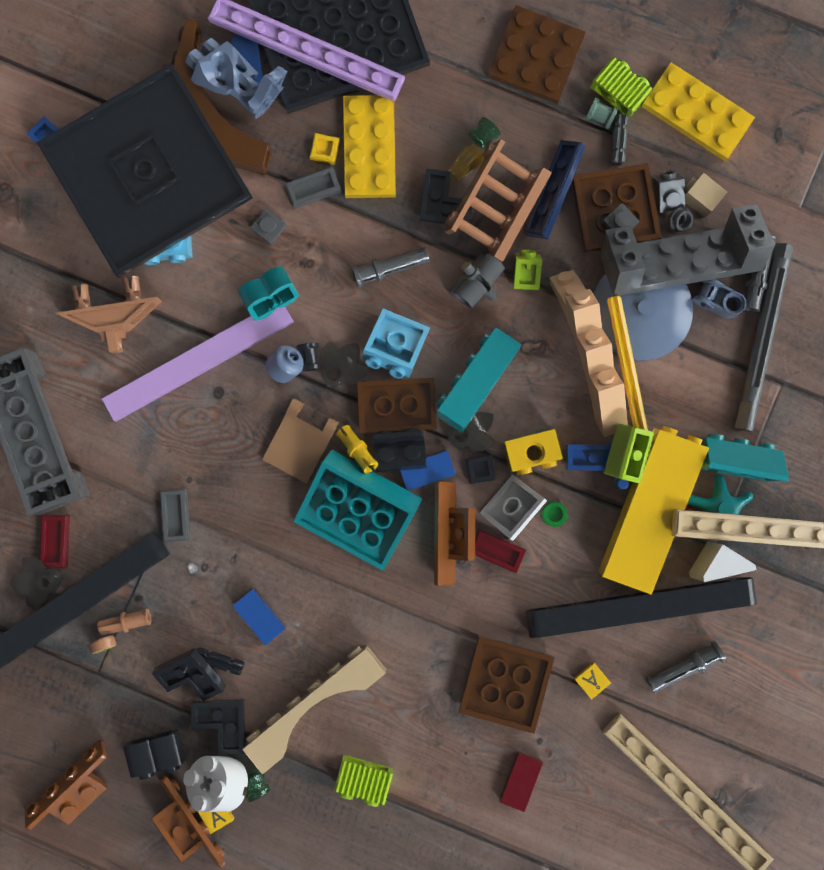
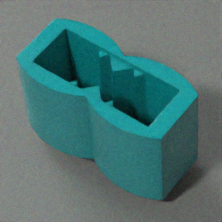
M283 266L268 270L259 279L248 281L238 289V293L254 321L268 317L277 308L285 307L299 297Z

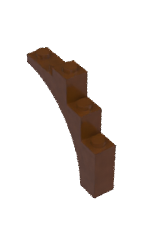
M186 18L184 27H181L178 39L180 44L178 51L173 53L172 64L234 167L266 175L272 155L269 143L250 137L232 126L211 104L203 87L192 82L191 77L194 70L185 62L192 50L199 49L201 30L196 20Z

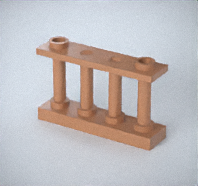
M502 139L493 144L490 143L484 150L482 157L485 159L456 211L452 210L447 217L445 224L448 226L444 231L449 235L456 232L457 228L487 246L488 251H490L489 254L500 262H503L552 173L544 167L529 172L502 154L500 151L505 143ZM494 161L525 181L526 187L523 193H515L488 175ZM482 184L512 203L514 209L510 216H504L475 197ZM470 206L500 225L502 231L498 238L495 237L493 239L463 219Z

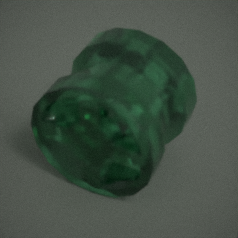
M482 117L478 122L477 128L471 129L468 135L478 147L485 150L492 140L497 139L501 133L493 122Z
M259 770L247 775L248 784L247 787H244L247 802L255 801L271 791L270 786L263 779L265 775L261 774Z

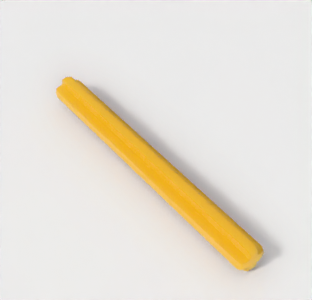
M620 296L609 297L607 303L633 427L648 431L622 300Z

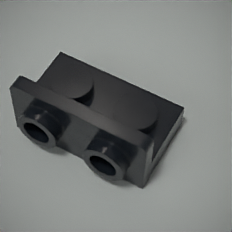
M409 428L403 430V432L380 431L378 434L371 435L374 459L378 462L377 468L374 469L375 472L427 468L423 431Z

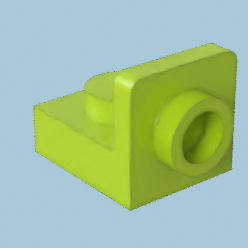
M528 249L521 250V253H515L513 288L539 290L542 268L540 254H536V251Z

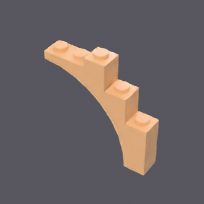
M574 270L564 271L549 277L550 284L566 316L579 352L590 392L595 422L603 437L615 434L617 423L628 425L624 383L614 368L612 343L602 329L598 300L591 289L586 290Z

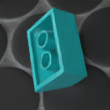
M708 434V437L699 438L703 440L701 445L709 447L701 470L767 482H788L789 475L784 451L775 450V445L759 443V446L749 445V440L734 438L733 442L725 441L724 436L718 434Z

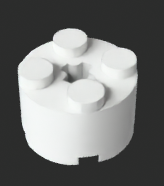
M203 756L195 761L190 770L185 772L183 782L186 786L187 797L194 811L229 812L236 809L242 803L245 797L242 794L244 787H247L248 777L244 765L237 759L227 756Z

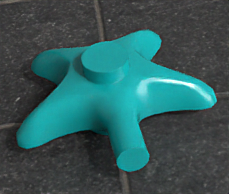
M717 473L714 476L712 496L706 499L691 495L687 504L702 508L706 512L739 515L741 509L752 501L753 494L748 492L738 497L731 496L722 474Z

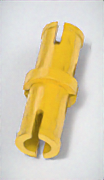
M345 425L342 427L345 431L344 434L339 429L336 434L337 437L340 438L348 449V455L351 458H355L363 472L368 474L373 471L369 465L376 469L378 462L368 452L366 443L363 440H359L351 426Z

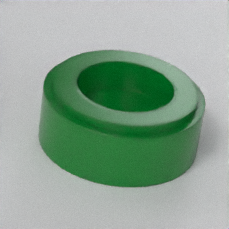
M551 501L543 506L541 517L548 526L559 527L566 522L568 511L562 503Z

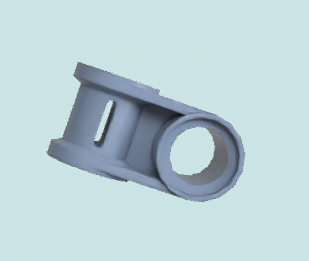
M716 279L702 281L703 285L698 295L692 299L693 303L697 306L709 310L724 319L736 317L746 307V299L741 293L725 286ZM727 300L735 303L736 311H731L727 308Z

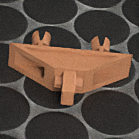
M132 276V286L130 280L124 277L122 278L126 296L124 302L92 307L88 289L89 285L81 284V292L79 287L73 285L75 308L55 314L99 333L103 342L107 341L108 351L115 354L123 352L121 339L126 338V332L131 331L162 300L158 297L141 298L139 276Z

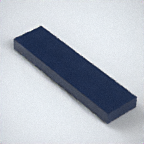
M560 141L549 171L552 173L536 200L523 232L527 236L548 240L586 146L582 142Z

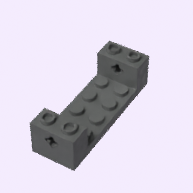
M754 204L732 208L725 228L639 243L636 242L631 226L605 230L600 257L613 296H621L763 271L775 245L758 205Z
M22 348L0 356V441L27 515H42L91 495L83 473L72 472L47 405L39 383L40 379L47 377L39 353Z

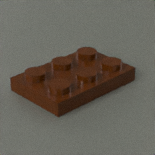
M434 378L357 382L360 434L378 433L380 431L398 432L409 428L418 430L437 429Z

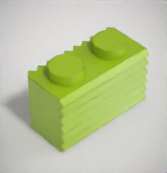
M616 57L611 58L590 86L598 95L613 107L619 108L618 111L628 115L629 118L640 107L652 90L646 78L640 75L636 76L625 61L617 60Z
M617 423L604 474L641 483L642 473L645 471V463L649 456V447L652 446L650 442L653 441L654 433Z
M343 754L334 791L339 792L338 795L344 799L352 800L353 797L364 799L363 802L369 806L385 805L393 776V768Z

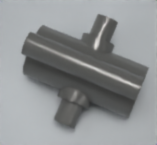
M480 253L472 264L466 261L461 265L464 273L448 292L452 297L457 298L471 309L482 296H486L492 301L497 297L493 283L505 270V267L492 255Z

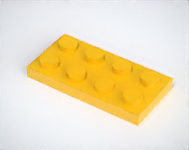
M672 62L641 106L723 161L729 158L755 119L753 115Z
M379 95L343 96L345 198L396 197L394 102Z

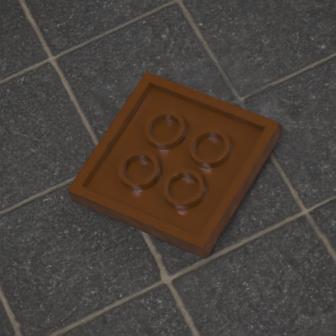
M515 5L488 73V78L558 105L586 32Z
M648 163L574 175L572 184L584 252L601 250L605 230H608L602 224V221L622 203L640 221L632 229L637 243L661 239Z
M479 635L458 710L459 713L535 734L555 657Z

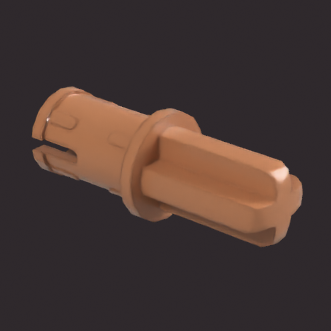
M148 608L128 614L122 612L120 616L99 620L97 622V629L100 635L119 631L127 633L129 629L151 625V614Z

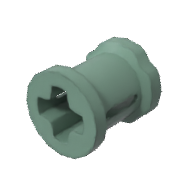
M595 98L586 119H593L604 124L605 128L609 129L619 108H611L600 103L599 99Z

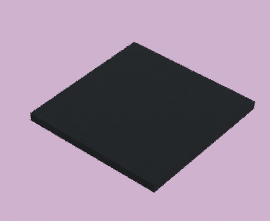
M172 63L37 142L118 278L253 199Z

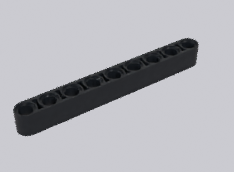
M155 532L0 635V669L169 556L170 552L158 534Z
M740 577L654 590L652 595L640 592L534 608L525 612L529 637L540 638L752 606L757 604L753 577Z

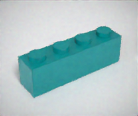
M497 328L491 334L487 332L479 343L482 347L477 355L475 353L470 355L465 363V366L468 367L463 375L460 373L456 375L450 385L453 389L449 395L443 394L436 404V407L439 408L437 417L461 433L470 423L522 345Z

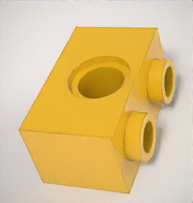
M555 429L503 442L510 472L516 471L517 476L531 473V467L541 465L542 469L557 466L556 461L563 459ZM530 446H535L539 450V457L535 461L527 457L526 452Z

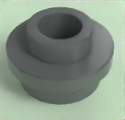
M683 206L673 209L668 218V225L675 232L686 231L693 223L692 213Z

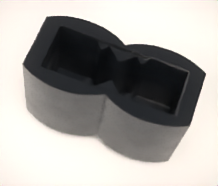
M178 729L132 740L123 747L130 777H139V780L154 776L155 771L174 772L180 769V765L186 760Z

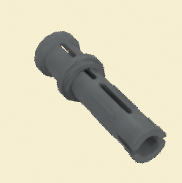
M426 247L387 260L379 261V259H374L372 263L360 267L354 265L351 268L359 289L362 288L363 284L377 280L381 282L385 279V276L428 264L430 263V258Z
M712 641L711 646L699 652H691L689 658L646 679L654 694H656L658 691L696 672L705 673L707 668L719 662L725 663L726 658L717 642Z

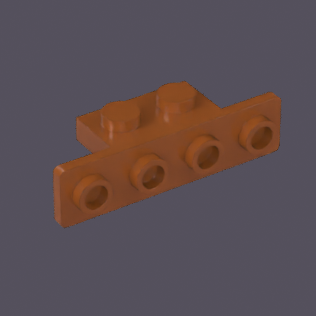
M435 482L434 585H454L455 560H475V508H456L455 482Z
M99 740L94 746L89 747L75 764L70 765L66 769L64 775L47 787L41 797L29 804L25 811V828L31 830L48 813L69 825L107 789L106 782L92 773L107 757L104 742Z
M162 776L158 781L172 802L150 819L179 862L182 863L203 846L214 864L221 868L225 865L222 859L225 856L224 852L216 842L214 844L211 843L207 837L210 832L202 821H196L192 815L195 811L192 809L190 802L187 799L183 801L178 794L181 789L172 777L168 779L167 776Z

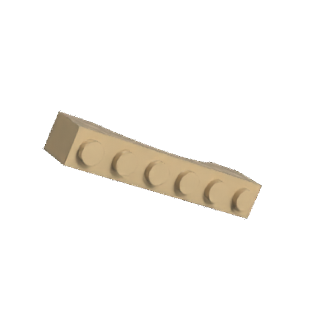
M367 645L362 649L358 646L347 655L348 661L343 665L339 662L327 671L329 676L322 682L319 679L314 681L307 688L308 693L304 697L296 696L286 705L288 710L281 715L278 712L266 721L268 725L261 732L256 729L246 738L247 743L243 751L261 774H264L283 758L294 726L312 706L337 693L351 690H366L386 674V668Z

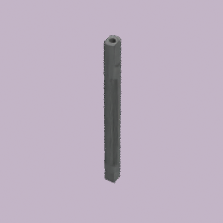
M788 243L775 244L767 281V290L764 294L735 429L753 432L793 251V246Z

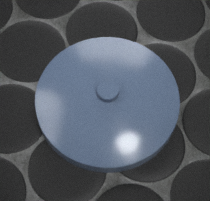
M605 274L597 284L593 294L599 302L602 329L612 343V353L618 356L607 299L613 297ZM686 284L620 296L634 361H651L665 356L677 348L686 337L693 318L692 298Z

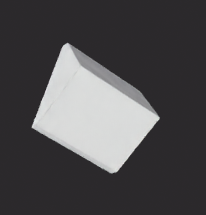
M512 474L482 509L480 514L513 541L547 500Z
M707 542L690 569L689 575L691 578L707 582L756 570V565L723 544Z

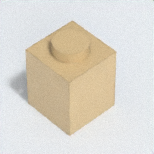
M703 173L698 179L693 177L685 186V191L687 192L685 194V203L705 218L714 210L727 194V191Z

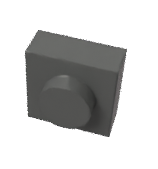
M622 203L602 221V224L608 230L631 226L633 229L640 221Z
M265 208L250 228L272 245L287 225Z

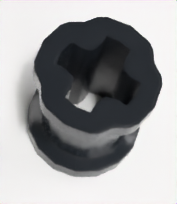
M304 343L296 346L304 362L302 372L322 369L317 353L319 343Z

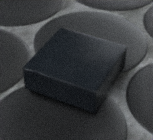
M491 455L465 459L470 484L495 480Z

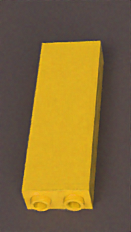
M664 425L662 430L653 428V441L650 442L652 446L649 447L650 451L645 463V471L642 473V482L632 483L598 570L604 578L651 595L674 539V536H671L673 509L685 510L709 450V447L701 445L702 439L687 435L686 439L677 436V430Z

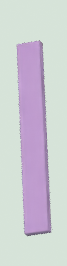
M216 0L208 16L210 23L393 102L396 101L404 83V75L233 1Z
M286 307L277 308L271 315L261 320L254 321L252 316L109 394L102 398L112 419L117 422L293 324L294 321Z

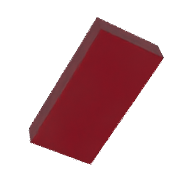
M41 515L39 567H68L70 515Z
M478 529L475 536V556L517 573L526 549Z
M519 751L517 752L501 794L500 803L525 812L543 765L542 760Z

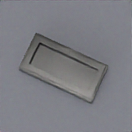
M333 166L285 183L294 209L342 192Z
M187 489L159 491L163 542L191 540Z

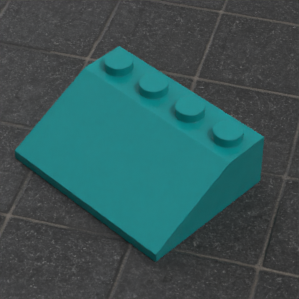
M331 450L323 460L293 522L384 571L423 498L373 471L365 474L358 463Z

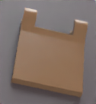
M292 399L262 460L307 484L340 422L329 418L324 429L321 430L297 417L304 403L297 399Z

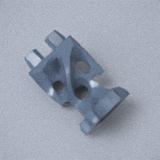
M212 38L208 39L201 48V52L205 56L197 49H194L188 54L185 62L194 70L191 77L194 84L215 93L232 95L255 119L261 117L268 110L278 94L283 90L282 83L287 74L284 68L278 66L271 73L263 76L260 83H257L252 78L257 77L258 72L228 41L220 46ZM236 66H238L239 68H241L244 72L239 71V70L236 68Z

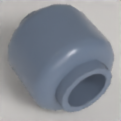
M288 345L277 348L268 356L265 362L268 375L279 383L290 382L302 372L304 365L299 351Z

